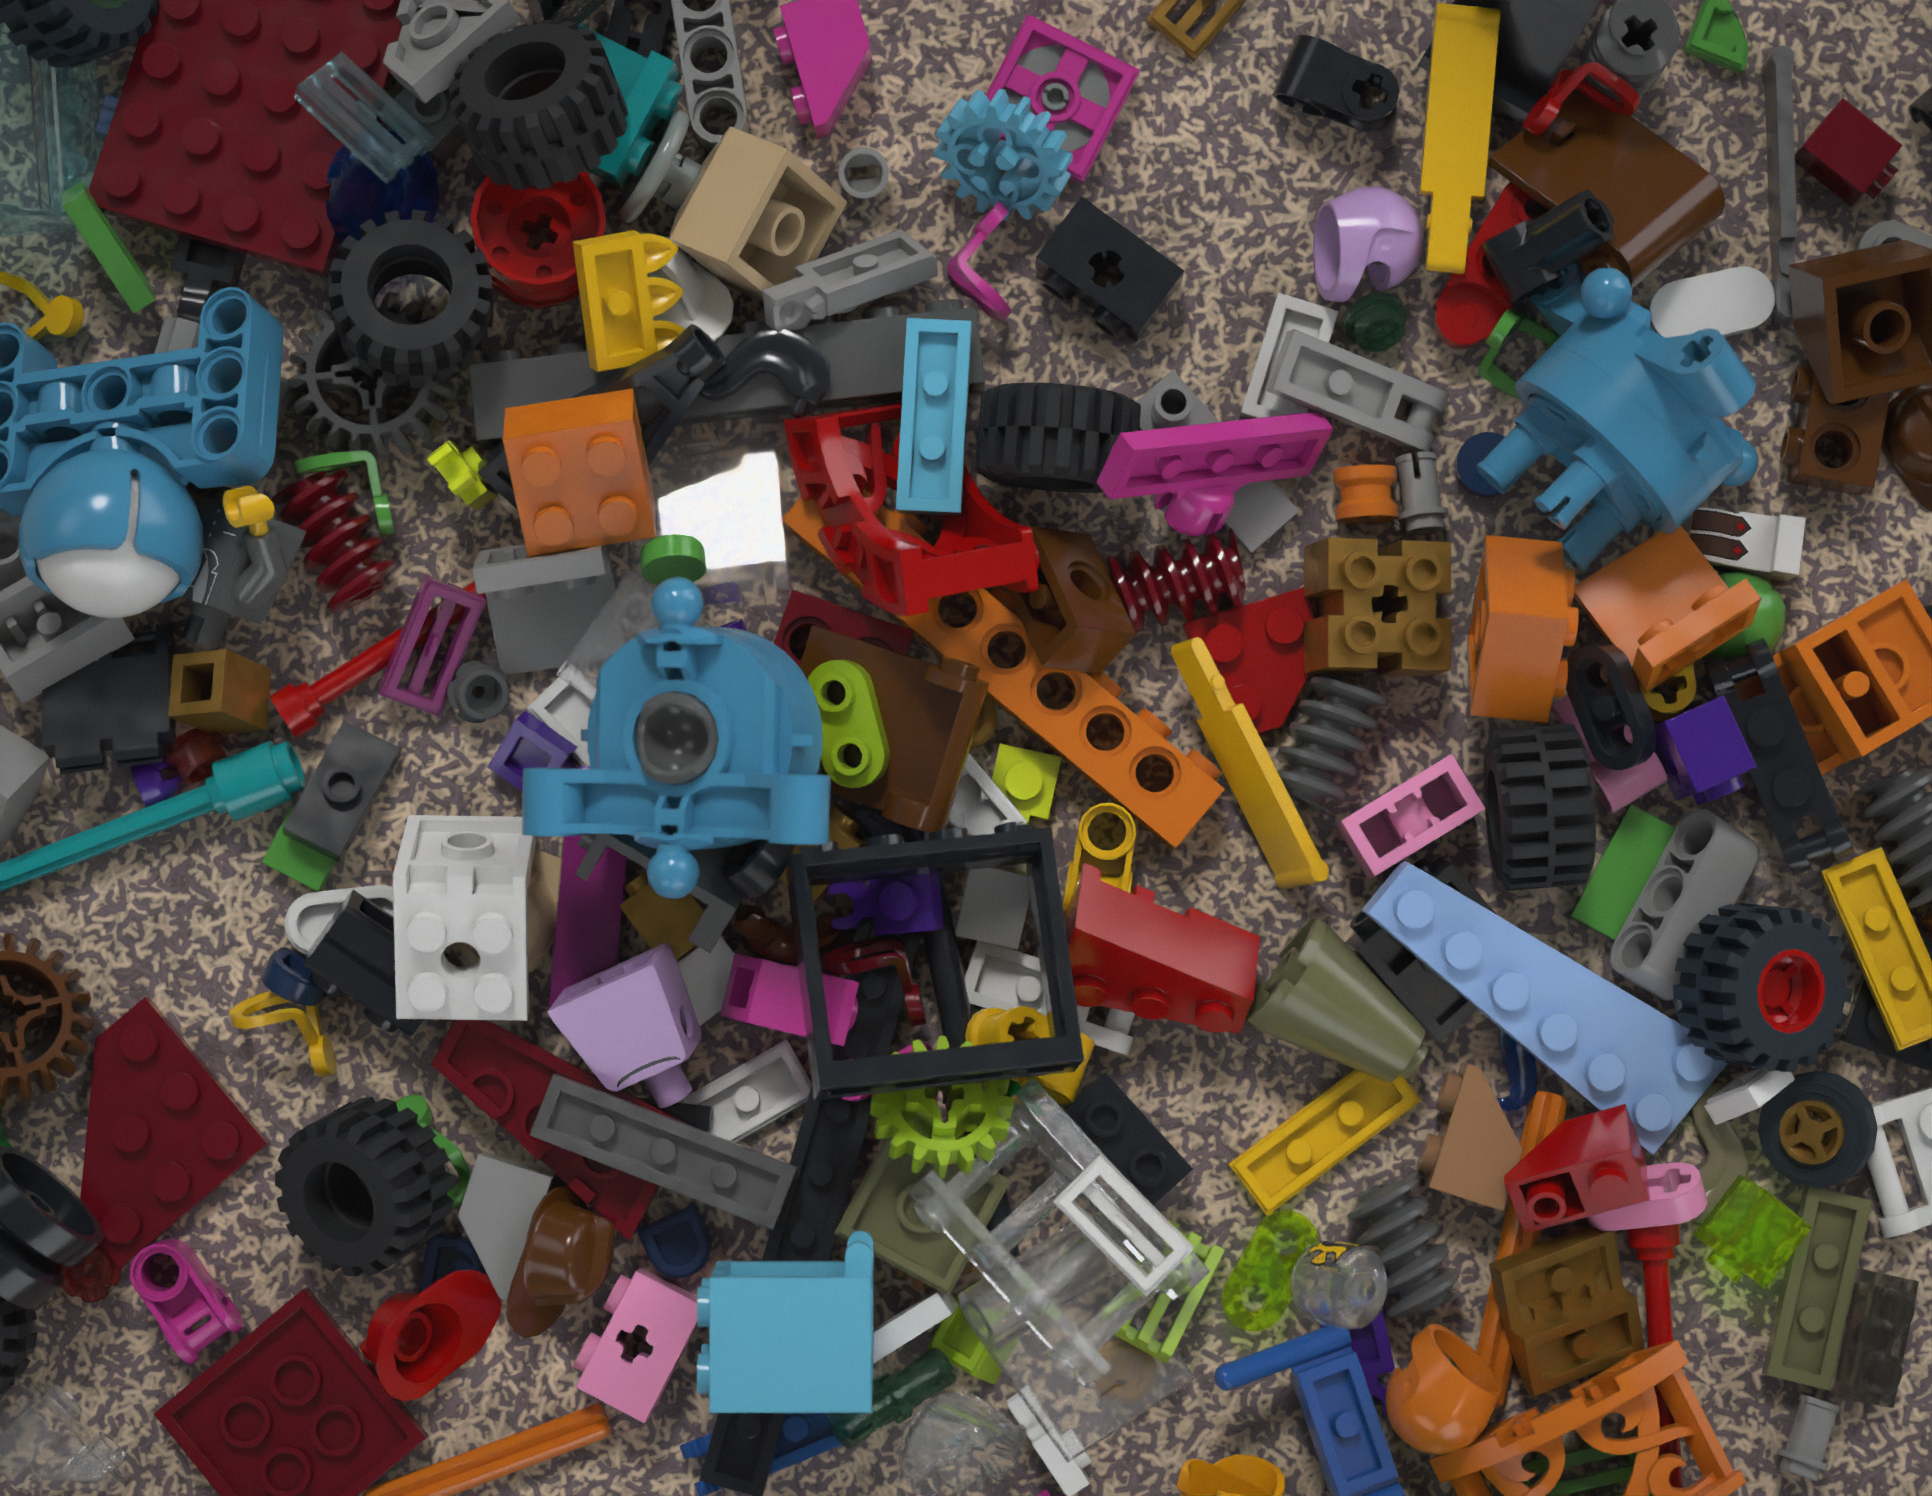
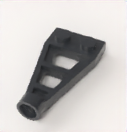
M691 324L665 348L571 398L632 388L634 390L638 387H646L663 403V408L642 431L649 466L704 386L705 381L726 363L725 357L706 332L698 326ZM680 360L691 373L681 372L676 363ZM501 442L479 462L478 474L517 509L504 444Z

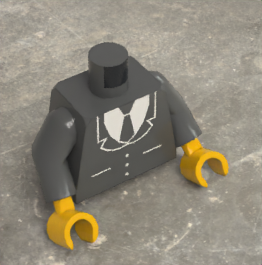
M244 486L226 491L223 496V502L190 492L203 525L204 550L200 568L195 579L184 594L180 596L194 601L182 638L215 650L219 649L231 614L258 624L266 619L280 588L287 581L288 571L306 533L302 529L272 519L274 515L273 502L266 495L258 493L252 486Z

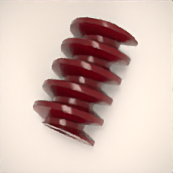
M345 470L313 474L291 484L270 499L273 504H287L280 512L279 518L281 522L291 526H299V529L306 531L300 548L312 549L305 555L303 563L310 571L324 570L317 577L315 585L320 593L336 592L327 604V608L331 613L350 609L377 595L387 586L383 578L396 565L393 559L373 561L372 554L384 543L380 536L361 539L359 533L372 521L370 516L366 514L349 517L347 511L360 499L358 493L338 495L335 491L348 477Z
M1229 528L1226 548L1222 546L1214 533L1211 535L1205 534L1201 554L1198 553L1189 538L1180 540L1176 560L1173 559L1164 544L1157 545L1154 549L1153 563L1150 566L1139 550L1130 552L1128 571L1125 572L1114 556L1107 557L1111 580L1136 632L1144 630L1147 611H1152L1161 627L1168 625L1170 608L1173 605L1178 607L1186 621L1193 619L1195 600L1198 599L1203 601L1211 615L1217 614L1220 594L1223 593L1227 594L1236 609L1243 607L1246 583L1232 528Z

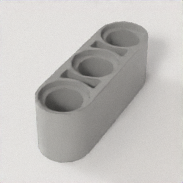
M671 0L690 122L698 144L710 153L723 136L711 134L704 129V122L707 116L714 111L728 110L734 113L737 117L734 128L750 134V121L731 1L716 0L715 4L705 11H693L685 6V0ZM718 49L727 55V60L719 71L703 73L694 67L697 56L704 50Z
M1698 809L1683 818L1676 827L1614 941L1610 955L1613 969L1660 1000L1669 1001L1674 999L1673 985L1680 984L1681 972L1675 971L1677 958H1685L1688 949L1683 945L1689 933H1702L1698 922L1706 915L1719 916L1718 908L1735 904L1758 858V848L1755 841L1708 809Z

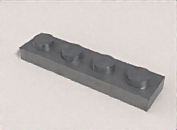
M553 1074L530 1136L772 1230L776 1226L798 1167L559 1074Z

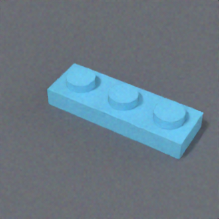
M907 318L896 495L897 513L961 516L972 336L971 321Z

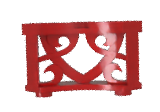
M902 402L784 420L791 463L803 502L815 500L825 527H821L817 535L840 573L847 574L853 572L863 583L861 595L868 601L890 613L912 616L930 612L928 599L999 585L1023 593L1038 590L1037 571L1040 561L1037 546L1033 541L1032 529L1029 526L1015 523L999 513L980 492L970 476L965 463L961 516L936 515L941 521L939 538L934 546L910 534L885 528L876 518L884 502L887 487L897 491L900 443L899 431L890 454L888 455L883 452L881 422L901 419ZM868 424L865 443L841 436L840 428ZM868 478L870 497H863L861 494Z

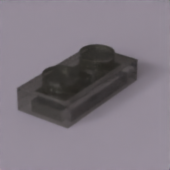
M1857 1268L1832 1396L1894 1408L1897 1389L1902 1378V1364L1910 1325L1915 1314V1300L1919 1281Z

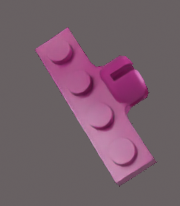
M1319 411L1124 432L1119 434L1112 446L1110 455L1096 482L1109 500L1155 494V509L1163 510L1164 506L1168 505L1164 513L1168 526L1192 537H1198L1203 533L1211 535L1220 530L1226 522L1235 504L1234 493L1241 486L1252 482L1309 476L1334 428Z

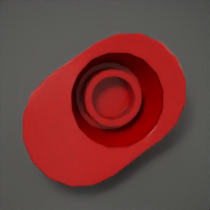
M474 1269L454 1271L437 1280L422 1292L408 1291L397 1293L383 1301L373 1313L367 1328L366 1339L362 1341L359 1348L363 1356L376 1365L379 1384L390 1397L402 1401L419 1399L434 1389L444 1378L483 1348L500 1317L502 1302L487 1274Z

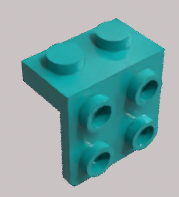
M577 23L579 29L587 28ZM591 30L595 34L596 39L600 40L626 102L628 116L625 117L627 122L625 134L616 138L618 146L611 154L603 155L598 166L591 171H585L623 190L630 175L638 176L644 168L653 148V142L649 139L660 118L667 120L679 101L683 85L679 84L681 76L674 61L653 50L648 58H645Z

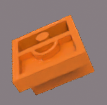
M1907 579L1772 655L1822 776L1847 761L1863 757L1932 716V620ZM1757 675L1734 684L1741 702L1764 693Z

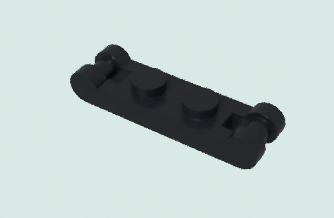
M1761 638L1746 644L1747 651L1727 660H1723L1720 655L1703 662L1716 697L1724 695L1757 767L1748 770L1749 776L1792 876H1796L1810 870V863L1830 854H1833L1834 858L1838 859L1853 853L1854 850L1783 685L1773 656L1765 639ZM1757 675L1764 693L1741 702L1734 684ZM1815 812L1822 830L1799 839L1792 821Z

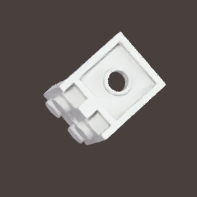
M408 815L393 872L396 1019L527 1020L529 1012L528 885L537 836L522 835V817ZM453 943H467L478 951L480 959L472 966L458 967L446 959L444 949Z

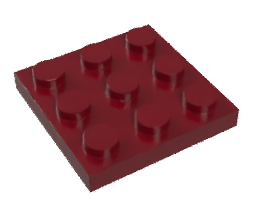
M308 1287L302 1289L154 1413L156 1418L220 1496H359L429 1437L428 1433L401 1400L390 1397L380 1386L375 1368L363 1356L361 1351Z

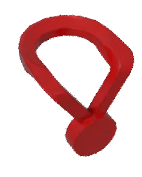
M1590 62L1579 66L1575 71L1564 69L1557 72L1548 94L1543 96L1533 106L1523 123V128L1534 136L1543 133L1556 118L1563 101L1575 88L1599 106L1620 115L1631 116L1641 104V99L1635 89L1624 79L1597 62ZM1589 74L1612 90L1622 102L1605 95L1584 79L1586 75Z

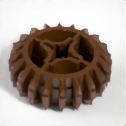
M12 933L4 935L0 951V1007L10 1009L9 1016L15 1012L19 1018L15 1022L12 1041H10L8 1032H0V1057L3 1065L6 1064L7 1068H0V1108L5 1106L8 1089L16 1088L18 1100L22 1105L31 1104L33 1099L31 1083L34 1081L47 1095L53 1094L57 1089V1083L50 1070L63 1077L71 1078L75 1074L77 1067L66 1054L85 1056L89 1048V1043L74 1033L91 1031L94 1026L93 1017L74 1013L90 1005V993L88 991L68 992L80 981L81 973L79 970L70 969L58 975L55 971L63 961V953L55 950L48 956L45 962L38 959L41 941L37 938H32L28 942L25 953L14 951L16 939ZM2 974L17 975L32 981L49 998L43 1000L41 995L34 997L18 995L9 986L6 976H2ZM57 1017L58 1035L56 1040L41 1057L27 1064L24 1054L26 1048L24 1035L34 1028L41 1027L44 1020Z

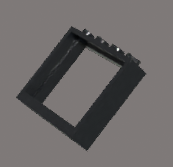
M1015 821L994 827V834L969 836L968 829L947 828L930 833V840L904 843L903 835L887 834L866 839L865 847L839 849L838 842L829 841V844L802 847L799 854L790 855L788 866L786 867V877L814 1101L1075 1072L1084 1061L1052 828L1033 830L1032 824L1016 826ZM1026 864L1050 1037L833 1061L811 886Z

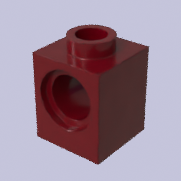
M1842 98L1797 151L1795 163L1851 206L1864 192L1874 199L1898 171L1890 163V160L1903 145Z

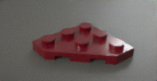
M144 997L95 1039L80 1199L91 1210L101 1225L104 1238L98 1245L117 1268L122 1269L143 1248L154 1243L271 1144L150 997Z

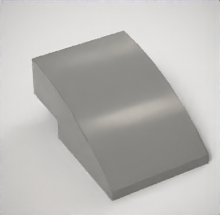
M0 509V670L22 704L41 694L43 689L86 665L99 660V658L111 651L114 652L135 638L123 618H103L82 613L65 604L54 594L36 586L28 579L19 556L18 530L22 516H10Z

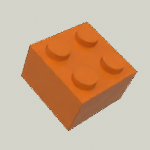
M633 388L505 408L503 444L527 557L656 537V504Z
M1485 535L1467 634L1470 715L1548 723L1553 697H1564L1567 684L1568 662L1567 659H1561L1563 646L1573 647L1575 645L1578 629V608L1571 607L1575 589V570L1565 568L1563 542Z

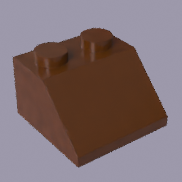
M1901 240L1788 265L1793 326L1827 402L1836 404L1932 382L1931 248L1908 240Z

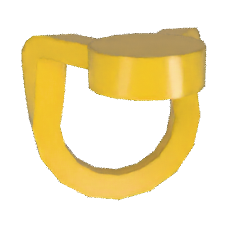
M0 271L1 285L27 295L45 314L43 318L26 331L29 336L38 341L48 332L64 338L73 337L78 333L84 319L83 306L78 299L60 295L51 301L37 286L22 276Z
M269 991L247 998L229 1010L232 1026L238 1029L257 1028L286 1020H294L309 1045L310 1060L317 1077L331 1076L336 1073L333 1045L328 1035H322L318 1004L306 1006V1013L297 1008H285L249 1016L263 1008L291 1002Z

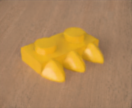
M635 230L573 241L588 360L591 369L602 372L631 366L665 348L685 330L673 322L653 320V317L664 313L674 306L683 295V288L668 279L648 277L647 275L666 265L678 251V245L663 236L641 234Z

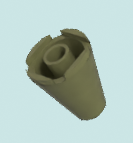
M1317 917L1308 919L1278 955L1282 960L1271 974L1268 982L1262 979L1254 992V1001L1245 1022L1250 1024L1254 1030L1388 1083L1395 1080L1399 1075L1405 1079L1410 1078L1427 1055L1429 1048L1422 1043L1426 1030L1328 923H1324Z

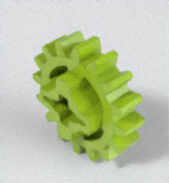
M939 1036L936 1050L948 1049L949 1043L946 1036ZM919 1039L912 1042L911 1053L927 1051L925 1045ZM966 1040L961 1047L972 1046L973 1043ZM1009 1079L872 1095L870 1115L880 1117L876 1120L874 1134L876 1139L893 1137L890 1144L889 1157L895 1160L907 1152L913 1156L911 1172L916 1174L924 1167L926 1162L935 1164L938 1178H945L948 1165L952 1163H957L959 1169L965 1175L972 1173L975 1154L981 1159L990 1162L994 1158L996 1149L994 1141L1005 1142L1008 1137L1010 1123L1006 1119L1012 1117L1014 1099L1004 1096L1007 1093ZM938 1091L942 1092L943 1104H946V1123L942 1122L941 1110L938 1109ZM964 1132H972L963 1138L957 1139Z

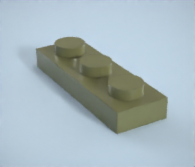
M1804 1185L1762 1374L1830 1391L1872 1200Z

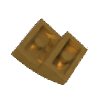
M1589 1225L1489 1263L1496 1301L1509 1346L1525 1388L1533 1397L1611 1367L1631 1353L1645 1349L1637 1296L1623 1287L1614 1231H1601Z

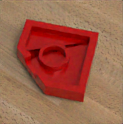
M1304 587L1243 605L1242 608L1229 609L1183 623L1182 626L1187 640L1199 637L1204 641L1220 675L1225 680V685L1235 705L1244 704L1258 734L1281 728L1310 674L1304 673V622L1313 620L1315 617L1309 598L1304 597Z

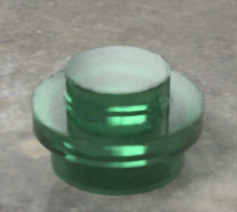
M1384 292L1372 293L1361 297L1349 307L1344 316L1343 325L1349 339L1358 344L1363 350L1369 352L1384 351L1393 347L1402 339L1405 333L1407 311L1402 300L1396 295Z

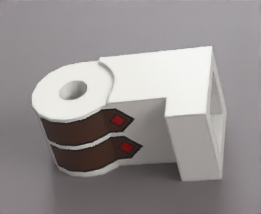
M1698 507L1681 525L1716 570L1745 571L1763 578L1785 582L1799 575L1806 518L1782 514L1776 517L1740 511L1732 513L1725 510Z

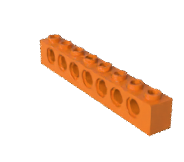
M868 478L861 494L863 497H870ZM800 497L781 519L784 527L840 573L817 535L821 527H825L815 500L803 502L802 497ZM882 504L876 518L885 528L904 532L927 542L921 536L928 528L913 514L897 513L896 508L891 512ZM853 572L841 574L862 592L863 583ZM995 586L990 593L983 588L928 599L930 611L928 613L902 616L885 611L903 627L913 630L915 637L939 657H951L979 666L978 678L989 683L986 694L989 695L992 701L1058 756L1062 757L1064 761L1112 801L1122 806L1136 821L1172 851L1177 848L1225 790L1215 781L1222 772L1211 761L1193 748L1186 756L1166 740L1171 735L1172 730L1147 709L1142 708L1136 715L1122 704L1117 698L1122 694L1123 690L1106 674L1101 672L1100 674L1088 673L1087 675L1085 672L1042 667L1011 596L999 586ZM955 595L969 598L977 610L973 621L961 628L948 626L939 616L942 603L947 598ZM1012 636L1023 644L1025 657L1019 665L1014 668L1003 669L992 663L988 656V649L996 638ZM1051 676H1059L1066 679L1074 690L1072 702L1067 707L1059 710L1045 707L1037 696V688L1044 679ZM1098 717H1110L1117 721L1123 731L1121 744L1109 751H1101L1094 748L1086 736V728L1092 720ZM1146 758H1160L1169 765L1172 780L1166 789L1160 792H1150L1142 788L1138 783L1136 767Z

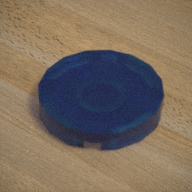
M392 130L367 131L356 134L340 147L328 169L326 183H332L330 189L331 200H325L327 217L337 237L342 242H344L348 235L359 241L361 239L359 228L361 224L372 219L377 227L386 224L384 213L398 210L400 220H411L412 209L427 211V221L434 223L439 201L437 172L427 151L411 136Z

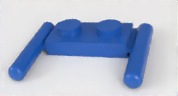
M1338 1321L1221 1365L1216 1369L1214 1378L1217 1386L1223 1391H1231L1291 1368L1292 1372L1289 1374L1331 1496H1405L1401 1485L1396 1479L1398 1473L1358 1356L1356 1352L1352 1351L1350 1333L1343 1321Z

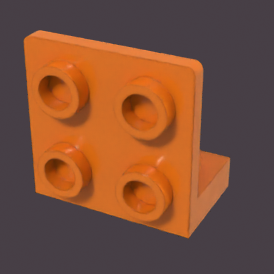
M1682 526L1672 534L1658 532L1576 584L1574 589V598L1606 641L1621 649L1627 656L1638 684L1645 693L1750 627L1761 601V597L1746 578L1728 588Z

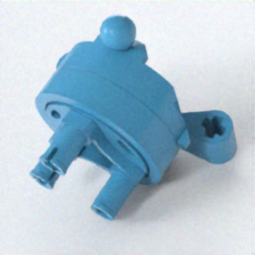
M1574 263L1561 271L1563 277L1560 280L1529 297L1558 334L1559 338L1515 383L1516 394L1525 410L1514 420L1516 426L1476 465L1479 474L1494 489L1505 494L1542 454L1546 457L1552 455L1567 469L1542 495L1537 496L1534 503L1542 513H1546L1547 511L1551 512L1562 501V504L1548 519L1559 528L1565 530L1569 526V522L1591 501L1593 506L1560 540L1556 541L1563 542L1564 559L1576 569L1578 568L1581 572H1585L1589 568V564L1622 531L1628 534L1640 521L1662 533H1674L1721 484L1742 486L1751 480L1757 471L1759 457L1756 448L1743 438L1741 432L1727 427L1719 419L1741 409L1752 397L1756 387L1755 378L1724 336L1718 330L1708 328L1693 334L1665 338L1655 333L1650 326L1652 313L1631 300L1632 287L1629 279L1622 272L1613 268H1597L1585 278L1583 272Z

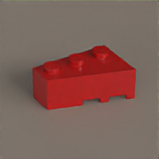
M1083 863L1064 917L1076 1004L1084 1007L1103 1006L1123 1010L1148 1020L1167 1019L1196 1025L1198 1028L1212 1033L1226 1031L1239 1034L1254 1001L1260 936L1191 907L1185 911V916L1155 904V892L1139 885L1132 889V894L1100 881L1102 870Z

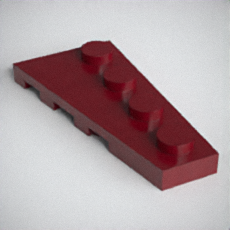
M454 1020L431 1065L490 1118L496 1120L513 1135L537 1160L542 1161L559 1176L588 1205L590 1204L604 1218L610 1219L614 1223V1228L628 1241H632L660 1186L530 1136L553 1074L562 1075L685 1124L688 1123L623 1089L617 1092L607 1090L596 1075L490 1020Z

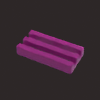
M424 574L378 687L379 695L440 716L447 699L448 684L454 681L456 677L455 672L460 667L487 601L484 595L473 591L471 593L462 590L460 586L449 582L446 584L438 581L433 576ZM435 595L442 598L406 688H400L398 684ZM458 603L466 607L428 698L419 693L454 607Z

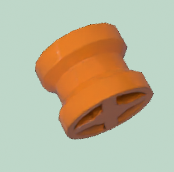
M1356 465L1334 469V485L1340 489L1341 502L1335 508V522L1344 524L1381 523L1399 518L1398 504L1392 500L1391 486L1397 481V467L1392 465Z

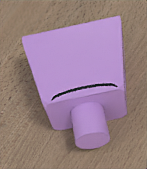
M669 942L565 988L547 1011L554 1024L607 1090L617 1092L643 1080L659 1108H665L679 1102L693 1090L679 1064L690 1058L702 1039L701 1028Z

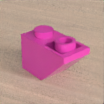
M798 0L780 6L784 26L773 28V33L783 66L795 62L801 85L790 88L799 123L803 125L812 122L816 138L821 139L831 134L871 63V47L857 0Z
M735 953L720 1016L806 1037L798 968ZM822 974L830 1041L832 1044L844 1046L847 1032L854 1025L858 1013L856 994L859 982Z

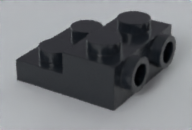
M1438 857L1433 863H1430L1427 858H1423L1412 864L1495 913L1453 863ZM1362 910L1351 921L1350 928L1355 934L1345 943L1422 1025L1426 1033L1434 1041L1440 1044L1477 1010L1475 1006Z

